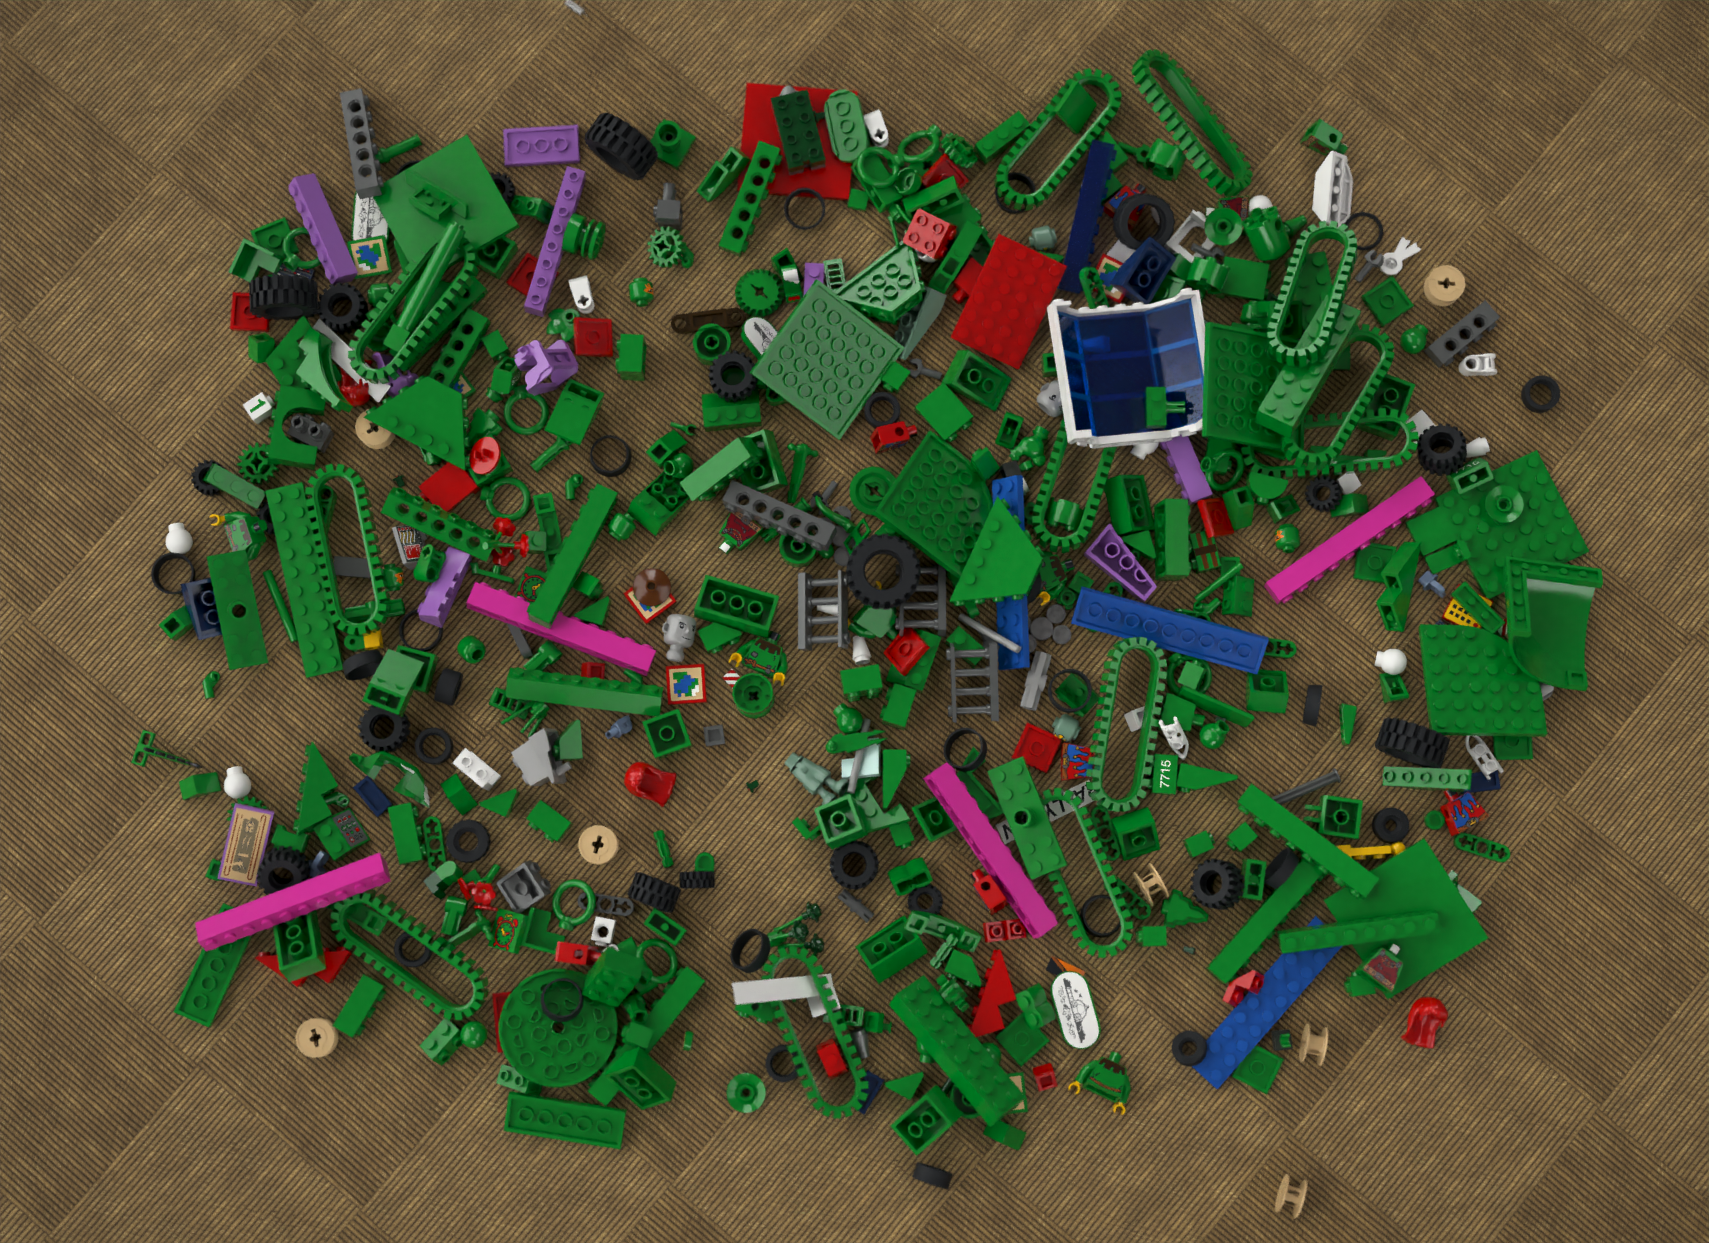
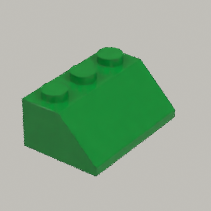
M758 389L752 390V395L746 396L745 400L741 401V399H738L737 402H733V400L725 401V398H719L717 393L702 394L705 432L762 426Z
M763 429L744 436L752 438L763 454V457L759 459L760 463L755 467H749L745 470V474L741 477L742 484L761 493L771 492L788 486L774 432Z
M1118 475L1107 479L1104 492L1107 498L1112 527L1117 535L1128 536L1147 530L1154 531V520L1144 475Z
M914 629L930 648L906 676L902 675L891 664L886 681L915 689L916 692L922 694L941 637L923 630Z
M905 915L855 946L878 984L928 953L918 934L904 929L907 921Z
M641 1047L624 1052L604 1075L641 1110L671 1101L677 1083Z

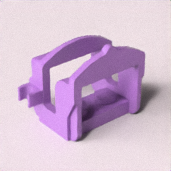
M534 340L526 346H521L517 350L518 353L514 356V362L518 369L528 371L525 375V381L528 385L526 390L534 396L557 389L578 371V363L564 340H557L547 349L543 348L540 341ZM551 375L552 383H541Z

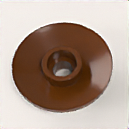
M656 568L641 571L633 582V593L636 599L646 606L662 604L667 600L671 592V582L668 576ZM654 583L655 587L654 589H649L648 585Z

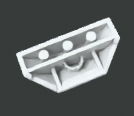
M1334 151L1328 154L1315 174L1312 210L1321 221H1326V225L1329 226L1331 221H1337L1339 227L1350 217L1353 178L1347 164V156Z

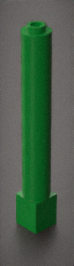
M456 221L453 224L448 223L397 323L392 325L384 340V345L399 352L413 334L466 233L463 230V225Z

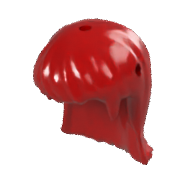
M364 359V361H365L369 366H371V364L373 363V361H372V360H365V359ZM340 367L342 381L341 385L340 381H338L337 385L343 396L353 407L366 404L371 397L368 393V383L363 385L362 379H359L358 384Z
M636 762L627 769L624 784L631 794L643 799L652 800L661 807H664L672 794L677 776L676 773L661 771L648 763Z
M1427 996L1417 999L1409 1011L1408 1028L1406 1033L1401 1036L1402 1040L1411 1045L1428 1049L1434 1048L1436 1031L1440 1024L1441 1028L1445 1025L1448 1018V1012L1443 1002L1437 998Z

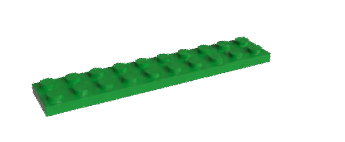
M300 482L266 490V496L306 678L344 670V661L336 625L330 619V616L333 614L327 612L326 605L331 604V602L326 601L324 593L328 592V590L323 589L321 581L326 579L320 577L319 570L323 569V567L318 565L317 558L321 556L315 552L314 546H318V544L313 542L312 535L316 533L310 527V523L313 520L308 517L307 511L311 510L306 507L305 500L308 497L305 494V483Z

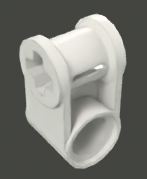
M878 109L864 115V119L873 145L884 148L889 142L888 131L882 114Z
M587 275L569 280L570 289L579 311L583 314L591 313L594 309V301Z
M1496 354L1469 355L1459 363V372L1464 376L1497 374L1494 362ZM1466 362L1471 363L1473 369H1469L1466 366Z

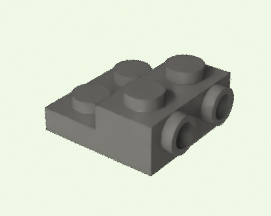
M531 860L524 862L496 882L512 910L519 914L552 893L550 882L546 878H542L539 873V865Z

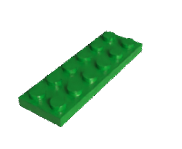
M223 903L218 914L235 907ZM253 935L243 937L207 952L202 948L174 1013L211 1028Z
M510 1091L508 1094L504 1131L621 1149L627 1110Z

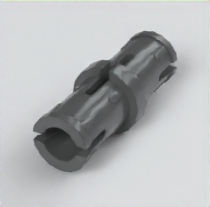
M844 889L837 897L850 908L852 913L855 912L866 923L873 917L874 913L861 903L862 900H857L847 889Z

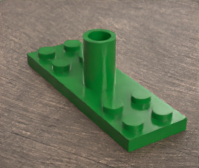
M246 549L206 556L229 670L268 663ZM237 604L243 605L244 612L241 616L233 615L232 609Z
M1024 756L987 771L1031 880L1067 866L1068 863ZM1024 812L1028 815L1026 823L1022 821V814Z

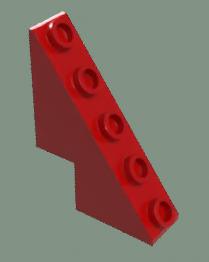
M337 947V951L329 952V948H323L326 969L313 974L327 983H333L353 953L345 947ZM258 952V956L255 959L285 978L280 972L277 955H270V952ZM309 975L294 980L291 983L297 987H302Z
M1001 949L993 950L990 959L993 961L991 969L987 968L984 979L987 980L985 987L981 986L977 996L981 999L978 1006L974 1005L971 1016L974 1017L972 1025H967L975 1037L1004 1029L998 1005L1016 1000Z

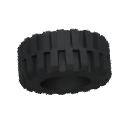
M606 112L600 114L585 134V143L596 156L601 158L611 168L632 180L638 181L643 179L658 158L657 149L643 134L613 114Z
M876 534L868 539L865 538L859 545L855 546L848 559L846 578L850 591L852 590L857 600L859 599L862 604L871 606L873 609L881 608L888 610L892 607L896 608L910 599L919 583L921 569L919 558H917L915 550L909 546L908 542L900 540V537L895 535L893 537L888 536V534L879 536ZM879 554H888L894 557L901 566L902 574L899 582L887 590L874 588L869 584L865 576L866 564L872 557Z

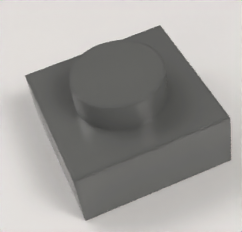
M723 725L703 727L706 747L725 744Z

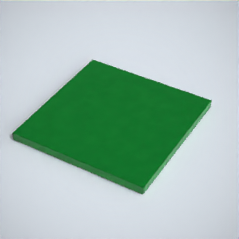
M467 134L409 168L468 203V216L466 218L450 210L440 220H437L410 204L409 196L416 189L406 183V170L385 181L384 187H381L382 195L373 197L408 262L413 266L416 265L412 260L415 254L423 256L419 250L424 244L430 247L431 244L428 239L433 236L439 241L438 234L445 231L448 223L453 224L456 221L463 225V230L466 231L464 237L467 238L476 251L519 228L517 221ZM456 250L447 269L465 259L461 250Z
M1424 838L1370 870L1379 880L1364 900L1353 897L1349 893L1350 889L1346 886L1323 899L1337 922L1433 909L1438 913L1440 933L1352 944L1362 961L1376 948L1382 947L1386 950L1390 943L1400 948L1396 958L1403 962V967L1394 990L1384 994L1387 1000L1488 939L1485 931Z

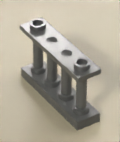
M896 564V576H899L900 580L902 574L901 566ZM939 564L920 566L921 574H934V576H937L938 582H934V584H918L915 592H934V594H938V600H934V602L902 603L899 606V618H896V629H899V636H903L904 628H934V630H938V636H946V569ZM904 610H934V612H938V618H934V620H904Z
M838 570V578L813 579L812 575L806 572L798 573V649L812 651V646L820 643H838L839 648L848 649V644L850 643V634L848 633L849 586L846 572ZM838 585V597L813 598L812 589L814 587ZM838 604V616L813 617L812 608L814 606ZM819 624H838V635L813 636L812 627Z
M988 641V647L978 650H954V643H950V649H946V660H950L951 705H948V717H952V722L957 723L956 715L987 713V715H990L991 721H999L996 641ZM985 657V659H989V666L976 669H955V658ZM986 676V678H989V685H986V687L956 688L955 677ZM986 695V697L990 696V704H986V706L956 707V696Z

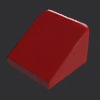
M582 663L581 677L604 679L605 663Z
M1051 1063L1032 1068L1039 1092L1057 1087Z

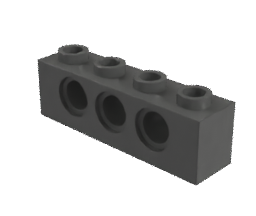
M1485 300L1433 342L1424 352L1438 368L1442 365L1447 367L1455 360L1453 356L1457 353L1461 355L1469 349L1467 345L1473 341L1475 344L1483 337L1481 333L1485 330L1490 332L1498 325L1496 321L1500 316ZM1474 321L1480 322L1481 328L1476 327ZM1459 333H1465L1467 339H1462ZM1445 344H1450L1453 351L1447 350Z

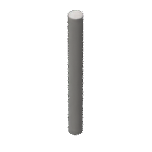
M963 613L959 615V621L1015 653L1020 652L1021 646Z
M863 719L860 732L869 731L870 719ZM864 749L858 750L855 753L847 792L851 794L855 793Z

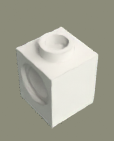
M596 916L591 940H595L596 945L605 947L607 943L612 944L617 921ZM603 926L607 927L609 931L605 938L600 937L598 933L599 929Z

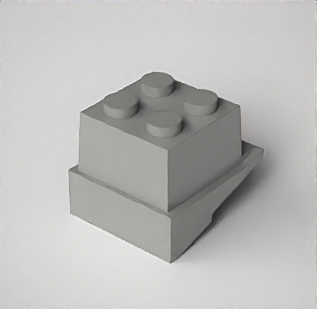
M541 729L530 736L526 743L511 752L513 755L512 761L517 768L520 767L523 772L522 778L527 785L542 786L551 781V784H564L567 782L565 772L572 768L569 762L562 764V761H555V757L552 756V745H554V741L559 737L556 729Z

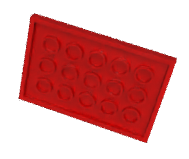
M998 234L950 338L1019 370L1067 266Z

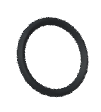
M1355 213L1347 219L1345 225L1348 226L1356 217L1367 216L1372 218L1379 227V236L1376 242L1366 247L1357 245V249L1370 250L1376 247L1383 236V227L1380 220L1371 213Z

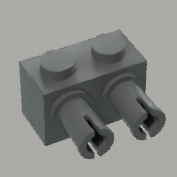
M663 183V199H658L657 205H654L653 216L655 217V222L658 223L659 229L662 226L666 228L669 226L676 230H682L683 210L681 201L676 200L677 191L673 183Z
M297 414L291 419V426L287 432L291 438L305 445L317 446L318 451L323 454L335 435L330 430L331 426L323 422L318 424L314 422L313 417L307 414L303 416Z

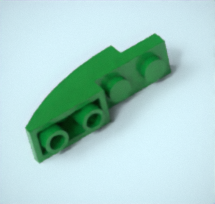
M968 219L966 220L927 286L945 294L973 249L983 228Z

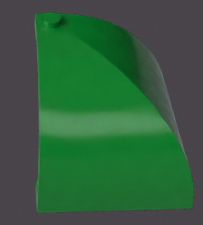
M1506 556L1503 564L1509 651L1513 661L1524 673L1539 682L1564 689L1586 691L1588 688L1587 672H1585L1586 630L1595 588H1601L1603 585L1602 569Z

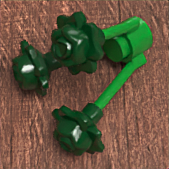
M808 901L806 911L801 916L780 927L774 928L773 932L767 933L771 948L776 946L778 949L797 946V948L810 949L815 957H818V953L824 951L823 938H819L817 933H814L811 941H806V937L809 935L808 926L801 922V920L804 919L805 921L809 918L815 920L816 923L819 922L818 917L822 913L818 904H812ZM793 925L792 930H789L788 933L782 931ZM787 937H794L798 941V943L785 942H787Z

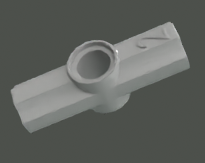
M1035 651L1031 669L1026 677L1025 691L1020 707L1033 711L1037 710L1041 692H1043L1046 684V674L1052 655Z

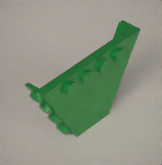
M902 240L899 246H894L834 293L865 317L871 316L882 321L895 322L923 300L922 292H925L924 283L919 281L918 278L922 277L920 265L916 266L915 262H918L917 251H913L912 247L904 244Z
M423 375L414 381L415 384L413 386H405L398 391L399 394L394 398L390 396L383 400V405L380 407L374 406L366 411L367 415L363 418L465 471H468V467H471L470 455H467V448H470V437L466 434V429H469V418L466 417L465 410H468V399L465 398L464 394L432 377H425Z
M997 496L950 598L949 602L951 604L954 603V606H965L966 602L984 604L985 600L1004 602V598L1011 597L1012 600H1023V596L1029 595L1044 562L1041 557L1044 553L1038 545L1034 547L1030 542L1033 539L1027 529L1023 531L1019 525L1022 522L1016 514H1010L1008 509L1011 507L1004 498L1000 500Z

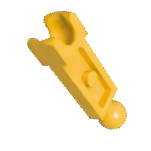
M1394 842L1391 846L1351 848L1350 845L1336 846L1349 857H1354V860H1364L1368 855H1373L1374 859L1385 858V854H1393L1395 856L1406 849L1405 845L1401 842Z

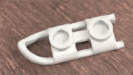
M1174 717L1175 724L1167 726L1160 720V727L1170 747L1180 759L1185 760L1189 743L1177 717ZM1185 745L1184 753L1182 754L1178 749Z
M1466 736L1465 746L1487 780L1491 779L1489 774L1496 770H1499L1500 773L1504 772L1490 749L1479 736H1473L1480 744H1477L1472 749L1469 746L1470 736ZM1481 757L1485 763L1481 764L1478 758Z

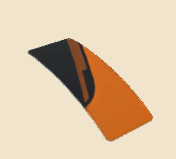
M1053 956L1046 968V971L1055 975L1065 971L1077 972L1082 976L1085 974V971Z

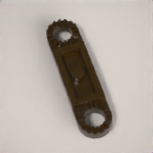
M737 307L678 314L672 318L671 327L677 334L695 333L706 324H717L724 329L737 328L745 323L746 314L743 309ZM734 313L742 315L740 322H735L731 319ZM677 320H684L686 322L685 327L682 329L675 326Z

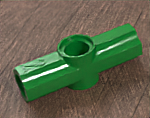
M402 598L384 602V604L391 606L390 613L382 614L385 617L405 615V605ZM375 601L366 602L365 605L345 608V617L352 623L367 621L375 611Z

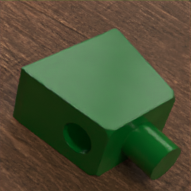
M1166 693L1159 721L1162 720L1164 725L1167 726L1175 724L1174 717H1177L1183 731L1189 732L1192 725L1202 727L1205 716L1195 713L1196 704L1171 693ZM1159 724V726L1157 727V730L1162 731V729H1161V727H1160V724Z

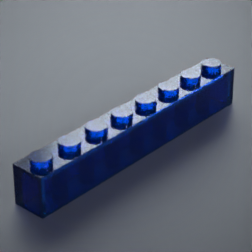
M1092 140L1063 263L1067 268L1057 290L1080 295L1081 291H1084L1079 273L1082 268L1090 267L1091 265L1088 258L1089 254H1093L1095 243H1092L1093 236H1097L1100 225L1096 223L1098 217H1102L1104 206H1101L1102 198L1106 199L1108 187H1105L1106 180L1111 179L1113 169L1109 167L1111 161H1115L1117 150H1114L1115 144Z

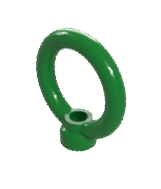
M934 124L928 130L914 132L901 141L897 153L903 156L906 163L922 162L936 153L940 146L942 132ZM927 138L930 142H933L931 147L922 154L914 156L905 154L906 147L917 139Z
M882 147L866 148L859 154L857 159V170L860 177L869 185L877 188H885L894 184L900 168L904 167V158L900 153L892 154ZM879 154L888 159V166L892 169V174L888 179L876 180L868 175L864 167V161L869 155Z
M305 227L291 230L283 240L282 248L286 257L283 260V264L293 272L297 268L311 269L322 264L318 257L312 261H301L297 255L291 253V241L296 236L309 235Z
M528 385L515 387L513 389L514 394L508 398L504 406L506 424L511 430L522 435H532L539 432L546 425L549 418V407L546 400L540 394L534 396L528 393L526 390ZM532 398L541 407V418L532 427H521L512 419V406L517 400Z
M1227 448L1219 451L1212 458L1204 457L1200 468L1205 472L1206 481L1210 488L1216 491H1226L1235 486L1241 479L1245 462L1238 450ZM1226 456H1233L1237 461V469L1234 476L1226 483H1216L1213 478V472L1217 471L1218 462Z
M502 477L495 480L490 486H483L480 500L485 501L489 513L494 518H509L512 522L522 518L527 513L531 504V495L528 487L521 480L514 477ZM505 484L518 487L523 494L522 507L513 514H503L493 504L496 489Z
M1177 652L1167 658L1170 664L1167 668L1166 680L1170 690L1175 695L1178 694L1180 688L1174 681V671L1184 661L1196 660L1204 664L1202 668L1207 669V672L1204 676L1203 684L1198 691L1205 693L1209 689L1212 681V671L1206 660Z
M579 879L563 882L556 889L552 899L554 914L560 921L558 927L573 931L575 926L588 921L594 913L596 906L594 891L586 882ZM571 887L581 888L588 898L587 909L578 918L564 915L560 907L562 894Z
M661 939L645 940L636 950L635 956L643 959V954L647 948L657 946L662 948L670 959L669 971L663 976L653 975V972L645 967L643 963L641 978L638 981L643 986H647L650 982L654 984L666 983L677 972V955L674 949Z

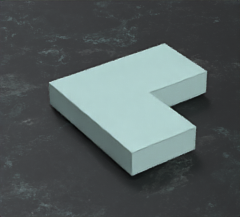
M878 737V738H869L868 740L879 739V737ZM881 743L864 749L858 778L881 776ZM854 758L842 759V778L850 779Z

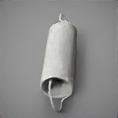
M566 0L565 5L582 15L583 8L571 0Z

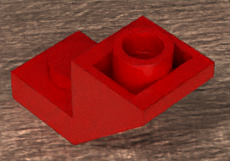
M1252 970L1229 982L1222 1001L1236 1007L1243 999L1244 990L1258 995L1259 990L1263 986L1265 976Z

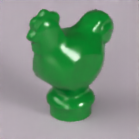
M1036 426L1032 430L1034 436L1024 437L1018 446L1010 450L1009 457L1012 461H1019V458L1024 455L1031 458L1037 467L1045 465L1046 457L1044 456V444L1042 441L1048 439L1049 431L1041 426Z

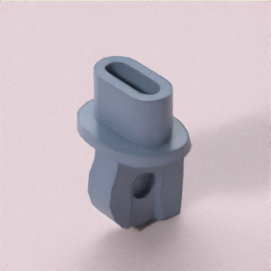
M1426 571L1418 580L1423 585V590L1431 589L1439 597L1443 598L1446 593L1443 586L1436 582L1438 575H1433L1430 571Z
M629 715L617 720L610 730L605 732L607 739L612 737L619 738L622 734H626L632 729Z
M320 851L314 860H309V875L312 878L326 872L323 866L329 859L328 853Z

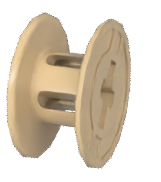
M1439 266L1426 278L1423 286L1424 294L1434 305L1449 306L1464 292L1465 278L1453 266Z
M366 411L361 413L357 418L355 429L357 436L363 444L372 449H383L389 446L395 439L396 434L363 418L367 415ZM374 426L378 427L379 430L377 432L374 431Z
M594 825L587 828L581 834L578 848L586 861L596 865H603L615 858L619 842L612 830L604 826ZM602 837L601 843L603 848L600 847L598 853L595 854L597 847L594 846V843H598L599 838Z
M1149 863L1148 866L1151 874L1140 879L1133 872V877L1147 902L1153 906L1151 895L1160 890L1166 897H1169V893L1160 875L1153 865Z
M314 1018L303 1022L296 1033V1045L299 1051L311 1058L324 1057L332 1053L339 1040L337 1028L333 1026L330 1020L324 1018ZM316 1033L317 1035H321V1038L318 1039V1041H314Z
M1309 1024L1305 1025L1300 1042V1062H1304L1308 1053L1317 1055L1318 1066L1323 1064L1328 1044L1327 1027H1324L1321 1035L1317 1036L1310 1034Z
M1286 1174L1278 1190L1275 1212L1278 1213L1283 1204L1293 1207V1217L1297 1218L1305 1200L1307 1180H1303L1299 1188L1289 1185L1290 1178Z

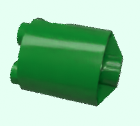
M1272 206L1262 210L1261 208L1253 209L1250 212L1251 215L1242 222V225L1256 259L1273 261L1281 258L1290 249L1292 244L1277 207Z

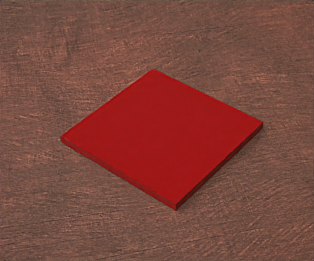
M747 83L741 151L752 160L758 142L762 141L780 148L781 155H783L780 165L775 166L774 172H776L774 181L773 183L769 182L767 187L769 190L768 195L789 196L797 189L810 188L818 192L823 199L849 201L852 163L843 162L834 154L826 118L816 123L826 160V167L815 170L807 167L804 168V172L789 176L771 105V98L778 97L785 86ZM791 86L797 91L808 90L812 109L816 113L824 111L825 102H827L833 92L837 91L835 89ZM850 91L858 97V91ZM751 160L738 176L737 192L740 191ZM768 161L760 163V167L764 169L770 166ZM756 178L753 184L760 186L763 184V179ZM800 193L795 196L817 198L816 196L810 193Z

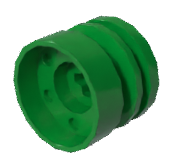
M573 213L565 229L562 250L575 255L581 248V257L585 258L588 255V259L595 260L604 243L605 222L600 221L597 224V221L592 219L587 226L586 216Z
M745 674L733 686L732 695L736 708L747 718L757 719L764 717L774 706L775 697L771 683L760 674ZM751 695H753V696H756V695H757L758 700H757V701H756V700H752V701H751V697H750V696H751Z

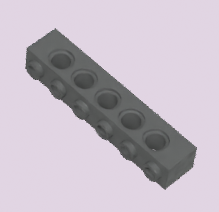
M362 88L341 92L340 98L356 192L360 199L382 195L381 187H384L382 176H379L378 171H381L379 159L376 160L378 148L376 143H373L376 135L374 128L370 125V122H373L371 111H368L367 107L370 106L369 97L364 95Z
M733 480L722 499L726 510L732 513L739 512L750 521L753 519L757 520L763 527L775 528L781 535H791L799 543H809L812 548L818 551H828L837 533L835 525ZM744 499L749 500V503L746 505L740 504ZM760 507L766 508L763 513L757 512ZM776 515H783L781 520L774 519ZM795 522L801 523L798 528L791 527ZM811 530L818 531L814 536L808 534Z

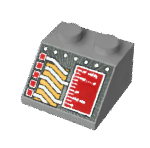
M408 525L393 527L392 530L403 565L409 570L415 569L421 550L426 545L427 535Z

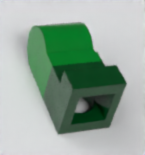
M447 861L423 882L432 894L441 900L446 896L444 891L453 882H457L458 879L462 878L463 870L453 861Z

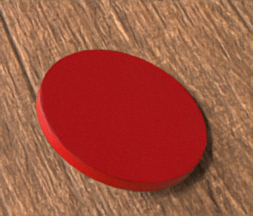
M491 437L481 438L475 443L470 453V466L474 472L485 475L495 469L501 456L499 443Z

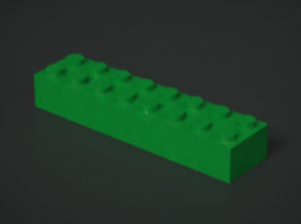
M1326 295L1295 348L1307 347L1316 338L1329 296ZM1342 303L1338 319H1336L1335 329H1333L1332 338H1330L1329 347L1326 348V353L1322 357L1318 356V361L1312 364L1307 359V366L1302 367L1299 366L1298 361H1296L1294 367L1287 366L1286 362L1257 410L1255 423L1291 438L1357 327L1361 315L1360 310Z
M924 975L894 996L889 1003L890 1007L990 1127L1017 1108L1026 1098Z

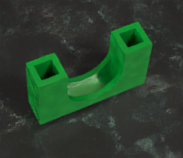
M284 385L280 386V391H276L274 402H278L277 409L273 408L271 420H274V426L269 427L268 433L271 443L266 445L265 456H268V463L315 470L318 447L299 444L289 440L285 436L282 426L289 416L296 413L324 416L326 401L320 398L322 394L318 395L312 390Z

